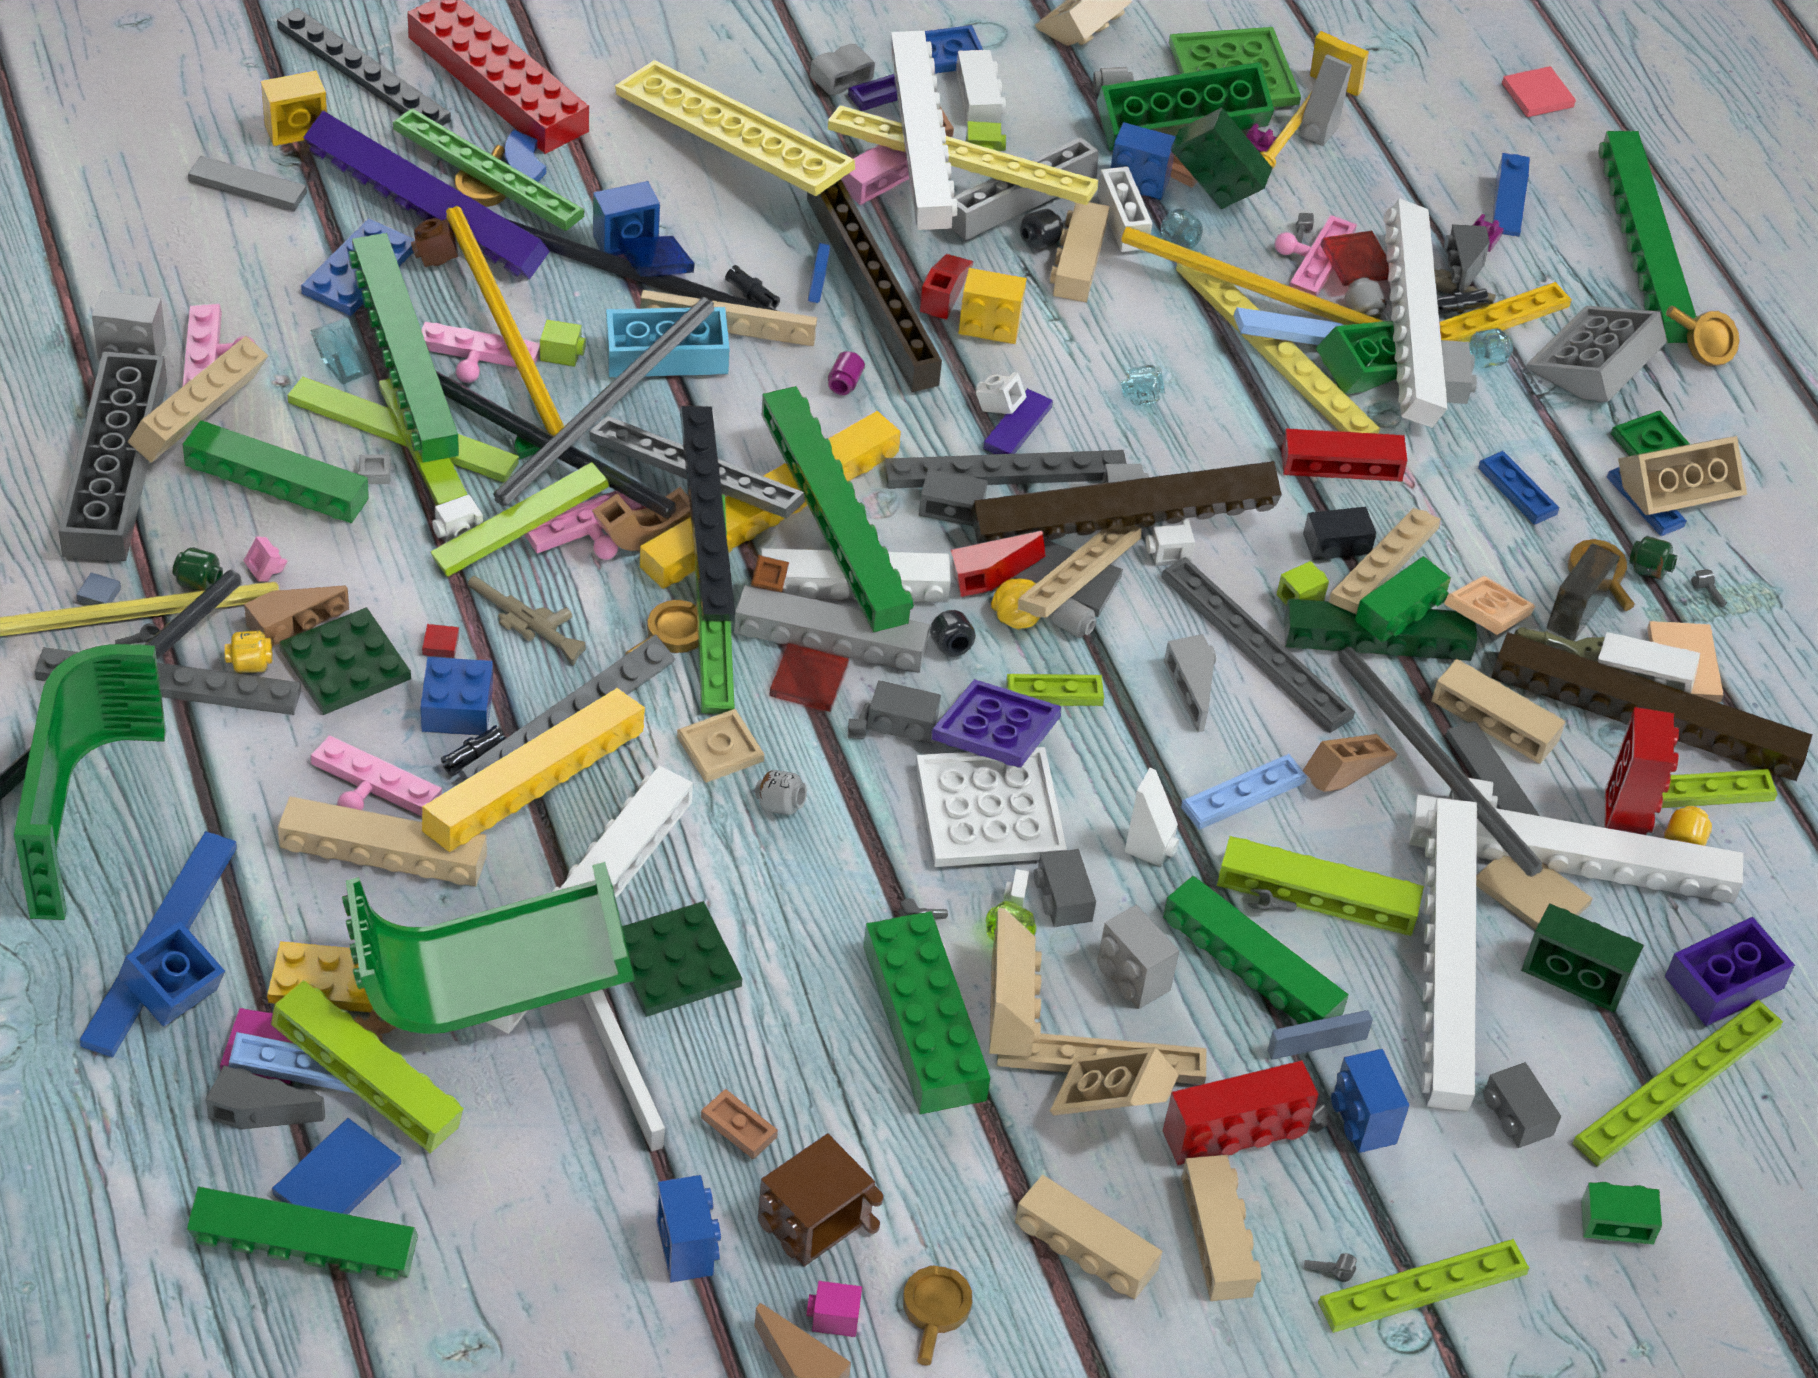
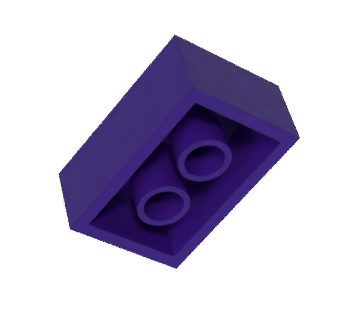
M1752 916L1674 953L1665 978L1704 1025L1708 1026L1751 1005L1758 999L1762 1000L1784 989L1795 964Z

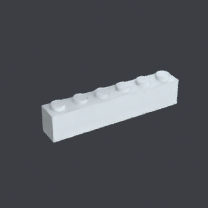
M762 548L761 556L789 562L782 593L809 599L856 600L831 550ZM888 552L890 563L893 569H898L902 586L905 591L910 592L913 602H948L951 582L949 554Z

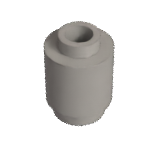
M1127 67L1100 68V71L1093 73L1095 94L1100 92L1101 86L1134 81L1133 72H1128Z
M1069 598L1048 616L1052 619L1054 625L1078 638L1089 635L1096 625L1094 610L1072 598Z

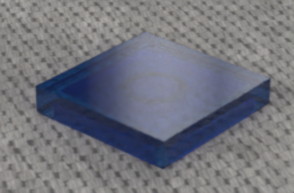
M674 236L622 238L619 240L618 248L640 276L694 273L695 263Z

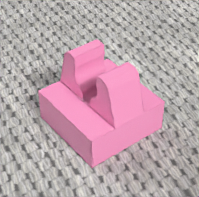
M256 537L244 559V563L258 581L268 582L272 574L283 571L287 560L281 559L279 549L273 547L267 537Z

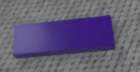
M1027 388L1025 390L1027 396L1012 414L1004 416L984 441L983 449L993 454H1015L1051 410L1053 400Z

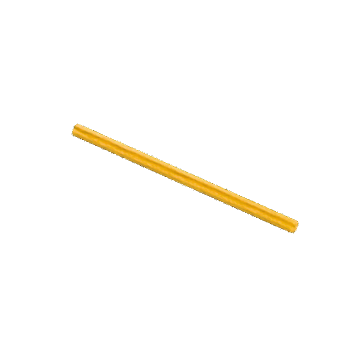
M460 207L448 208L446 210V218L548 433L556 435L564 427V424Z
M1126 227L1121 237V242L1343 325L1383 322L1382 320L1131 227Z

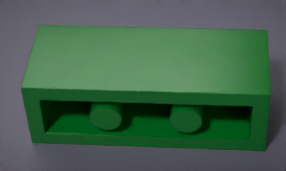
M1422 556L1363 597L1359 602L1355 621L1383 643L1393 635L1398 636L1414 620L1419 621L1432 607L1442 605L1449 594L1447 590L1451 577Z

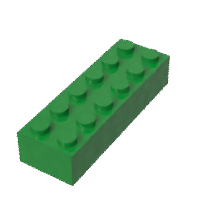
M1261 62L1101 86L1097 99V106L1109 151L1114 148L1115 140L1123 122L1176 136L1180 128L1220 108L1225 110L1241 130L1250 129L1255 123L1259 125L1258 128L1267 127L1274 113L1273 103Z
M932 911L866 923L863 948L919 1114L987 1101L991 1077Z

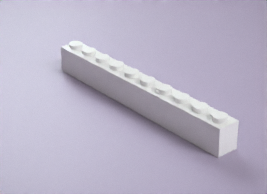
M925 31L891 32V57L917 230L952 228V216H957V200L951 199L954 198V181L951 180L948 145H943L946 144L945 127H943L942 109H940V95L937 92V76L934 75L935 66L934 58H932L931 41L926 42Z
M1398 198L1393 207H1389L1386 210L1383 218L1386 229V260L1389 264L1388 281L1391 288V320L1394 324L1393 341L1395 342V361L1397 362L1398 371L1396 380L1399 383L1398 402L1401 407V417L1433 428L1448 408L1429 211L1424 207Z
M658 766L651 776H645L636 795L633 798L629 797L625 801L619 816L615 820L611 819L608 822L603 836L598 842L594 841L590 844L582 862L579 865L575 864L570 869L565 883L561 888L556 887L553 892L595 880L592 865L606 862L615 897L617 898L691 805L693 782L661 766ZM527 1011L491 1020L487 1023L509 1034Z
M1418 794L1412 813L1409 845L1426 848L1427 838H1431V830H1426V816L1428 810L1434 809L1437 798ZM1495 808L1535 855L1548 865L1549 869H1553L1556 872L1735 903L1743 884L1742 852ZM1477 819L1476 857L1492 861L1494 859H1501L1503 855L1511 857Z
M1437 798L1434 809L1428 810L1426 816V830H1431V838H1427L1425 857L1431 858L1430 866H1427L1425 873V886H1430V895H1426L1424 914L1430 915V924L1426 923L1424 930V943L1429 944V953H1425L1423 971L1424 973H1429V982H1425L1423 989V1002L1428 1003V1012H1425L1423 1016L1422 1031L1428 1033V1042H1424L1422 1049V1062L1427 1063V1072L1423 1073L1421 1091L1422 1093H1427V1107L1469 1111L1475 1096L1477 802Z

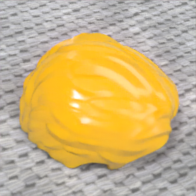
M1009 579L997 588L991 601V608L997 612V618L1001 623L1020 630L1032 627L1038 622L1040 617H1035L1031 613L1018 609V599L1037 583L1028 579Z

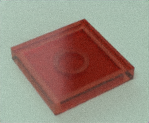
M1372 230L1323 237L1320 245L1343 287L1349 286L1352 282L1361 278H1368L1376 282L1388 280L1389 264L1386 260L1387 256Z
M788 643L770 687L769 696L831 712L848 670L849 658Z

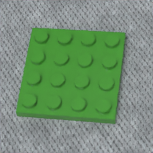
M1273 27L1170 34L1168 43L1180 74L1261 62L1273 107L1300 105L1301 94Z

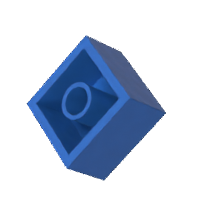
M1123 122L1114 143L1111 168L1129 167L1140 195L1162 200L1171 177L1174 154L1170 149L1176 136Z
M649 181L593 192V237L601 251L617 256L659 246L660 202Z
M427 657L420 706L422 732L481 735L486 732L489 725L493 692V661Z
M179 920L128 954L124 959L118 977L164 1027L217 991L225 970Z
M1383 1048L1343 1058L1340 1072L1337 1073L1334 1092L1331 1093V1102L1335 1112H1340L1344 1121L1347 1139L1353 1141L1358 1153L1396 1145L1410 1105Z
M701 1175L657 1183L656 1223L670 1283L713 1276L714 1261L720 1260L717 1242L721 1241L718 1219L711 1218L710 1210H713L712 1192L710 1188L704 1189Z

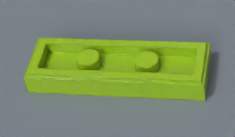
M1007 674L1006 688L1008 690L1058 706H1103L1104 704L1102 675Z

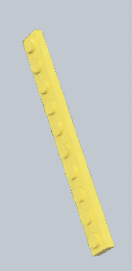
M841 105L828 119V130L886 146L893 150L906 152L902 124L900 122ZM946 136V144H943L948 145V162L951 163V166L968 170L972 173H978L1084 205L1089 203L1098 190V180L948 136Z
M1177 263L1176 271L1239 333L1240 331L1233 316L1236 308L1260 311L1232 283ZM1241 334L1338 431L1379 434L1380 428L1292 341Z

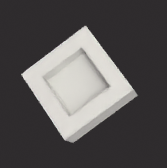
M1016 869L1014 881H1007L1003 901L1010 902L1008 912L1013 917L1021 918L1029 871Z

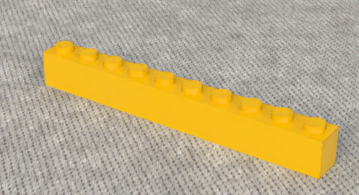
M875 411L828 438L835 459H839L842 463L846 480L851 481L862 473L869 472L874 466L885 461V458H893L899 452L901 431L880 412ZM786 463L763 475L766 478L800 490ZM725 497L728 553L745 541L754 539L757 534L778 525L785 518L733 497ZM806 501L792 514L803 510L807 506ZM691 517L640 546V568L662 589L673 583L680 582L685 576L695 571Z

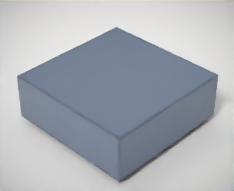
M91 572L76 594L77 602L86 605L112 603L121 590V583L118 580Z

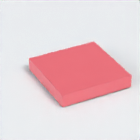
M1551 66L1503 76L1502 85L1526 117L1575 106L1576 99Z

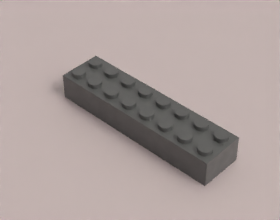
M116 352L102 353L58 530L62 557L114 561L127 560L149 461L132 447L128 440L141 420L163 403L167 386L164 356Z

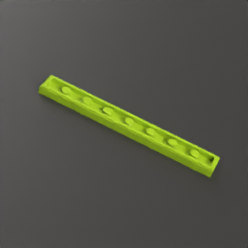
M304 376L300 378L287 395L288 403L408 447L388 407ZM458 434L459 456L450 458L452 464L503 483L519 464L518 455Z
M1759 999L1575 1136L1572 1144L1597 1167L1778 1031L1784 1021Z

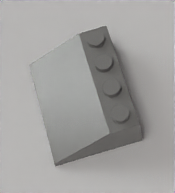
M1586 305L1526 364L1527 369L1582 399L1608 402L1667 342L1661 313L1658 311Z

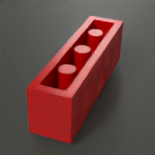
M1286 428L1281 448L1283 475L1402 482L1408 462L1405 435Z

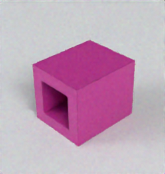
M818 1281L817 1294H809L806 1316L813 1317L812 1332L856 1337L862 1286Z

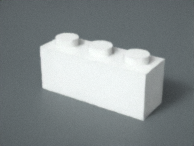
M990 50L958 51L956 76L966 123L968 121L1000 123L1001 114L1006 113L1005 97H1001L1002 82L1001 79H997V61H993Z
M1129 167L1102 169L1097 196L1101 205L1110 206L1108 222L1120 251L1140 250L1121 242V237L1126 227H1131L1150 235L1152 229V221Z
M1606 632L1598 662L1691 693L1697 674L1700 653Z

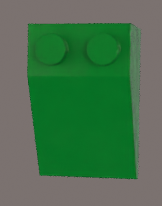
M1393 321L1335 326L1316 347L1324 365L1328 367L1336 380L1337 386L1345 394L1365 392L1397 379L1398 371L1397 362L1395 361L1396 348L1393 341Z

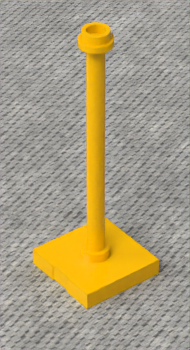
M1320 31L1315 37L1310 76L1317 79L1325 56L1327 54L1352 65L1346 92L1358 97L1363 90L1369 51ZM1311 93L1266 152H1260L1273 168L1276 166V156L1302 123L1303 114Z

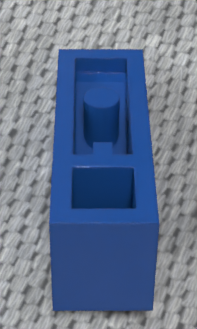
M1502 153L1495 181L1492 223L1498 220L1499 227L1504 228L1502 233L1504 235L1520 236L1529 177L1530 157Z

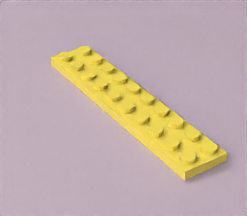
M652 61L615 85L616 95L814 196H817L855 170L854 159L658 61Z

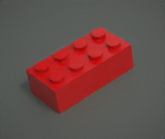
M1634 707L1605 787L1604 828L1641 835L1653 832L1655 813H1660L1662 808V793H1668L1671 781L1670 772H1676L1679 753L1674 752V747L1677 745L1679 728L1674 727V713Z
M1303 1060L1171 1092L1162 1131L1177 1166L1185 1164L1187 1158L1218 1155L1229 1156L1242 1149L1254 1146L1261 1148L1274 1141L1282 1139L1294 1140L1307 1134L1319 1094Z

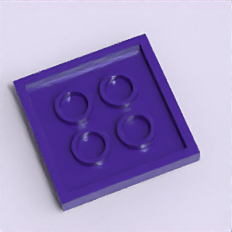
M974 679L932 729V740L975 753L978 756L1003 762L1009 766L1021 768L1060 719L1062 706Z

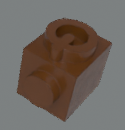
M428 219L414 229L415 241L411 242L412 250L416 259L421 257L425 267L432 265L440 266L448 260L458 257L457 242L447 219Z

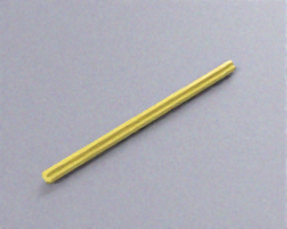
M273 581L239 586L215 608L244 605L266 593L279 590L278 584ZM204 591L0 617V637L181 613Z

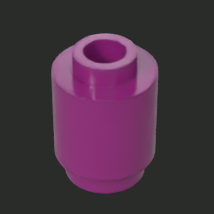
M841 352L837 356L828 375L829 388L838 395H847L853 391L865 369L864 360L855 352Z

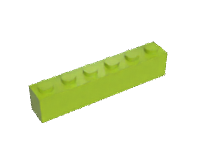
M1229 836L1217 886L1258 897V893L1250 892V890H1268L1272 893L1273 897L1296 903L1297 907L1408 936H1412L1424 890L1423 885L1407 880L1380 875L1376 872L1349 867L1345 864L1334 863L1315 858L1311 855H1303L1284 850L1280 847H1272Z
M303 980L274 1005L271 1025L300 1047L311 1058L430 1154L459 1128L464 1109L460 1106L459 1102L453 1096L445 1094L436 1087L427 1075L419 1073L411 1067L401 1054L390 1050L380 1042L375 1033L365 1030L355 1022L346 1010L339 1009L329 1001L320 989L313 988Z

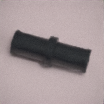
M738 265L732 266V269H729L726 273L725 280L742 291L743 296L747 300H754L756 303L771 308V305L774 309L779 305V296L765 288L760 279L752 278L740 269Z
M1486 288L1465 293L1454 291L1453 295L1437 297L1438 314L1451 312L1462 314L1464 310L1488 307L1489 301L1486 299L1489 298Z
M494 725L476 738L469 737L464 740L461 747L441 757V763L447 762V764L443 765L444 769L450 775L456 774V772L504 741L506 737L499 738L505 735L499 726Z

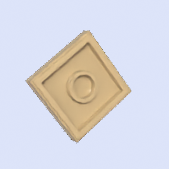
M736 709L677 729L678 740L705 783L764 762V752Z

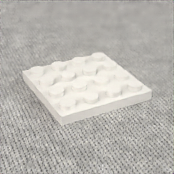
M1037 747L1021 768L1009 766L984 756H978L972 752L917 755L916 768L935 867L1039 860L1040 854L1067 850L1045 747Z

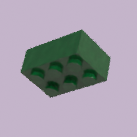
M1223 108L1180 128L1170 149L1221 209L1265 189L1273 169Z
M1549 903L1534 932L1521 971L1615 1013L1629 985L1644 945L1630 937L1609 930L1596 922H1591L1573 914L1567 909Z

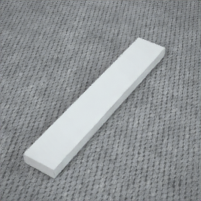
M603 990L581 995L651 1152L662 1149L665 1127Z

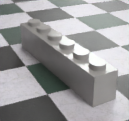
M1081 137L1030 160L1092 179L1097 178L1098 150ZM992 178L951 198L957 200V216H952L951 229L964 240H968L1056 196Z
M744 585L735 612L734 633L920 673L928 645L930 624L909 620V624L873 633L861 609Z

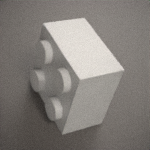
M101 290L92 313L98 359H101L103 352L161 356L166 344L161 298Z
M1136 904L1104 923L1097 963L1101 972L1105 976H1109L1117 984L1121 994L1140 1009L1171 991L1179 950Z

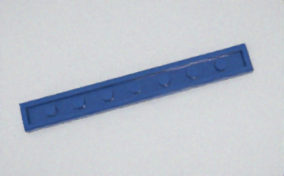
M207 831L204 832L134 950L179 920L188 930L190 929L237 849L236 841ZM119 977L116 978L79 1040L82 1048L112 1058L144 1006Z

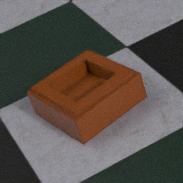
M758 555L751 586L782 593L789 562Z

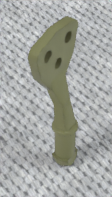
M1520 627L1514 632L1515 635L1548 646L1560 647L1572 654L1598 662L1602 649L1600 646L1603 645L1605 637H1587L1578 641H1572L1548 633V631L1529 630L1526 627Z

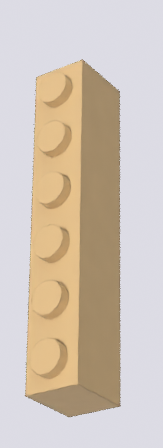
M247 336L243 337L143 418L128 440V443L152 463L192 430L200 420H204L251 381L268 358V355Z
M291 796L288 799L278 825L279 847L291 852H303L318 855L325 859H338L353 862L357 865L384 868L391 872L399 871L419 875L423 878H435L450 881L457 885L465 884L476 887L487 857V837L485 834H478L468 843L462 844L448 852L422 832V822Z

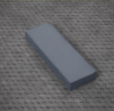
M1369 1010L1275 1029L1272 1031L1267 1051L1271 1060L1366 1040L1373 1019Z

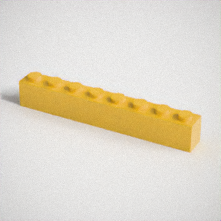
M616 688L422 806V832L448 852L462 844L468 843L473 837L484 830L492 828L497 822L512 813H516L529 802L542 797L550 789L566 782L571 776L584 768L590 767L595 761L608 753L614 752L627 741L638 737L644 728L645 707Z

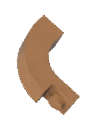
M681 487L665 496L676 503V512L670 518H664L648 508L632 511L618 493L592 510L596 521L613 542L620 548L629 551H640L641 545L691 517L689 496Z

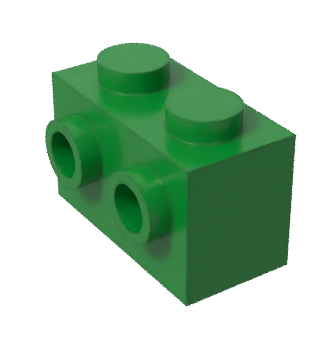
M1608 1182L1588 1183L1581 1200L1584 1238L1654 1245L1662 1228L1659 1189L1646 1188L1642 1185H1613Z

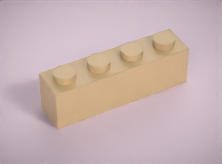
M1091 202L1087 205L1075 203L1074 210H1068L1065 227L1069 228H1063L1060 245L1064 247H1058L1055 264L1058 267H1052L1050 283L1055 284L1053 296L1087 303L1107 226L1110 206Z
M1458 659L1437 680L1431 700L1468 723L1476 721L1482 731L1539 764L1542 763L1559 742L1566 722L1554 713L1545 710L1526 697L1519 695L1500 682L1491 679Z
M1228 1155L1187 1158L1181 1180L1210 1301L1253 1297L1256 1284L1261 1282V1268L1258 1260H1253L1251 1252L1254 1246L1253 1235L1250 1229L1246 1230L1244 1224L1246 1208L1244 1200L1238 1199L1236 1191L1238 1189L1237 1171L1235 1168L1230 1167Z
M1043 1174L1018 1203L1015 1223L1025 1233L1031 1236L1035 1235L1046 1242L1053 1251L1060 1255H1066L1078 1263L1085 1272L1097 1275L1120 1294H1126L1135 1300L1158 1271L1162 1250Z

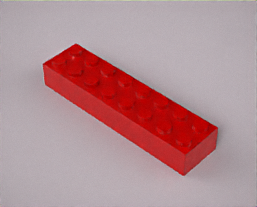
M431 0L407 12L408 38L517 131L537 139L538 149L544 154L589 132V105L465 1Z

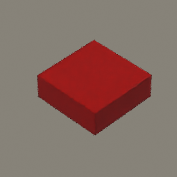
M427 624L422 654L426 656L455 658L459 639V627Z

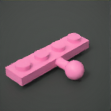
M1331 215L1312 247L1297 242L1296 237L1291 233L1285 232L1278 235L1275 240V248L1280 254L1290 255L1296 253L1305 257L1289 286L1318 296L1354 236L1357 224Z
M220 304L190 306L183 386L213 363L218 356L224 354L245 337L237 338L234 343L219 344L222 317Z
M425 322L421 329L429 351L467 358L460 361L456 367V376L464 383H472L479 377V360L517 368L503 337L498 334L483 333L467 328H457L431 322ZM523 339L536 365L540 355V343Z
M615 490L572 507L524 534V536L538 554L590 535L594 540L593 549L595 554L601 559L608 560L617 554L618 546L608 535L602 532L603 528L596 521L592 510L617 493L632 511L642 510L646 507Z
M330 735L311 754L312 765L358 786L354 791H347L341 794L338 798L337 806L363 810V800L371 792L422 816V806L442 795L441 787Z

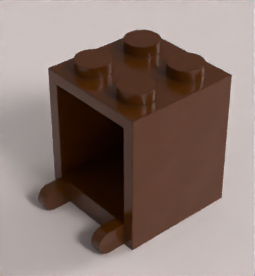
M827 1133L761 1178L758 1222L765 1232L773 1233L781 1242L783 1250L789 1257L796 1258L805 1267L861 1226L868 1233H877L880 1229V1221L871 1211L872 1206L878 1207L882 1205L884 1196L875 1186V1181Z

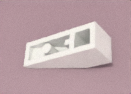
M1149 768L1136 792L1125 853L1161 867L1166 857H1173L1178 847L1179 839L1175 838L1178 823L1156 770Z

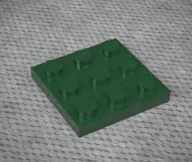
M367 607L279 642L280 651L323 715L411 680V670Z
M704 901L622 926L635 978L634 981L629 983L645 1017L742 987L743 978Z

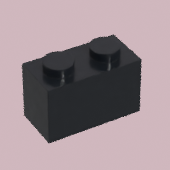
M1366 506L1310 512L1307 514L1303 531L1313 560L1369 554L1373 549L1377 534Z

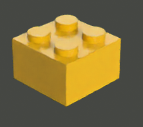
M317 71L261 81L264 125L273 146L305 140L303 137L321 112H327L326 91Z
M969 268L963 290L958 334L1016 344L1022 318L1027 278Z

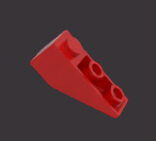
M946 253L930 269L922 286L920 312L947 320L966 281L968 270L972 268L974 261Z
M1038 531L952 549L953 570L960 596L964 597L992 591L1003 582L1046 557L1043 532Z

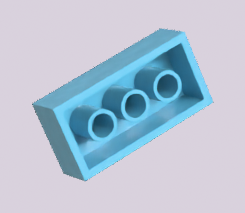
M714 307V311L645 376L728 374L730 347L725 307ZM690 308L606 309V344L609 377H618Z

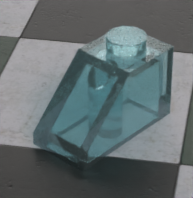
M348 317L310 330L321 359L341 384L370 374Z

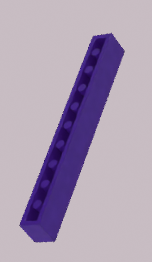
M325 111L321 112L303 137L311 146L309 151L321 160L325 157L330 159V164L343 173L346 170L352 173L351 176L362 185H366L367 182L374 186L373 190L384 198L390 195L395 198L394 202L406 211H409L410 208L417 212L416 215L423 221L432 218L445 220L447 219L446 210L448 208L460 207L480 249L483 251V256L494 264L497 261L505 264L504 268L516 277L522 274L531 279L550 252L541 239Z

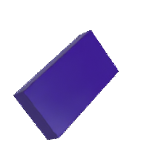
M894 74L848 88V96L860 111L897 101Z

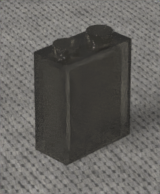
M1592 543L1559 587L1546 628L1568 640L1575 641L1606 599L1620 556Z

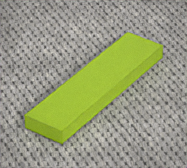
M1769 769L1671 775L1668 793H1662V808L1775 801L1778 794Z

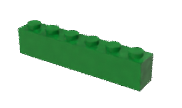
M202 420L198 422L182 444L185 466L217 476L222 480L240 484L251 490L266 493L277 499L289 501L306 509H312L329 515L335 519L353 523L369 499L368 477Z
M1194 875L1167 897L1163 918L1167 920L1171 927L1180 930L1198 948L1207 951L1224 968L1230 969L1238 975L1247 986L1256 989L1270 1000L1274 1007L1283 1010L1296 1020L1297 1024L1343 1015L1349 996L1348 993Z
M199 1186L187 1226L188 1232L192 1237L196 1238L195 1242L201 1245L217 1247L218 1242L231 1244V1249L247 1254H253V1250L258 1249L268 1251L267 1256L284 1261H288L290 1256L304 1258L303 1263L315 1267H325L326 1263L340 1265L339 1269L341 1271L351 1274H361L362 1269L376 1272V1277L388 1281H397L398 1276L409 1277L418 1240V1233L415 1227Z

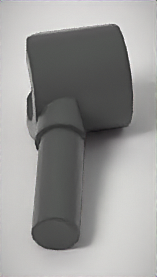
M1299 213L1298 221L1296 222L1297 242L1302 243L1305 230L1313 229V213Z
M1712 570L1695 571L1696 576L1691 578L1693 587L1695 589L1706 588L1720 607H1724L1727 602L1714 585L1715 577Z
M148 623L141 628L139 633L117 639L115 644L147 643L160 629Z
M865 703L859 719H849L848 738H865L870 703Z
M1250 890V892L1258 893L1260 897L1258 904L1248 903V906L1251 908L1268 909L1270 907H1278L1290 911L1296 910V903L1277 899L1268 890Z
M912 898L903 900L901 902L903 909L898 910L901 917L932 911L933 917H948L947 909L919 908Z
M1315 1105L1309 1129L1314 1133H1317L1327 1125L1328 1111L1325 1106Z
M1342 1253L1336 1263L1305 1260L1304 1269L1327 1271L1333 1273L1334 1277L1339 1281L1347 1282L1356 1271L1355 1264L1357 1259L1351 1254Z

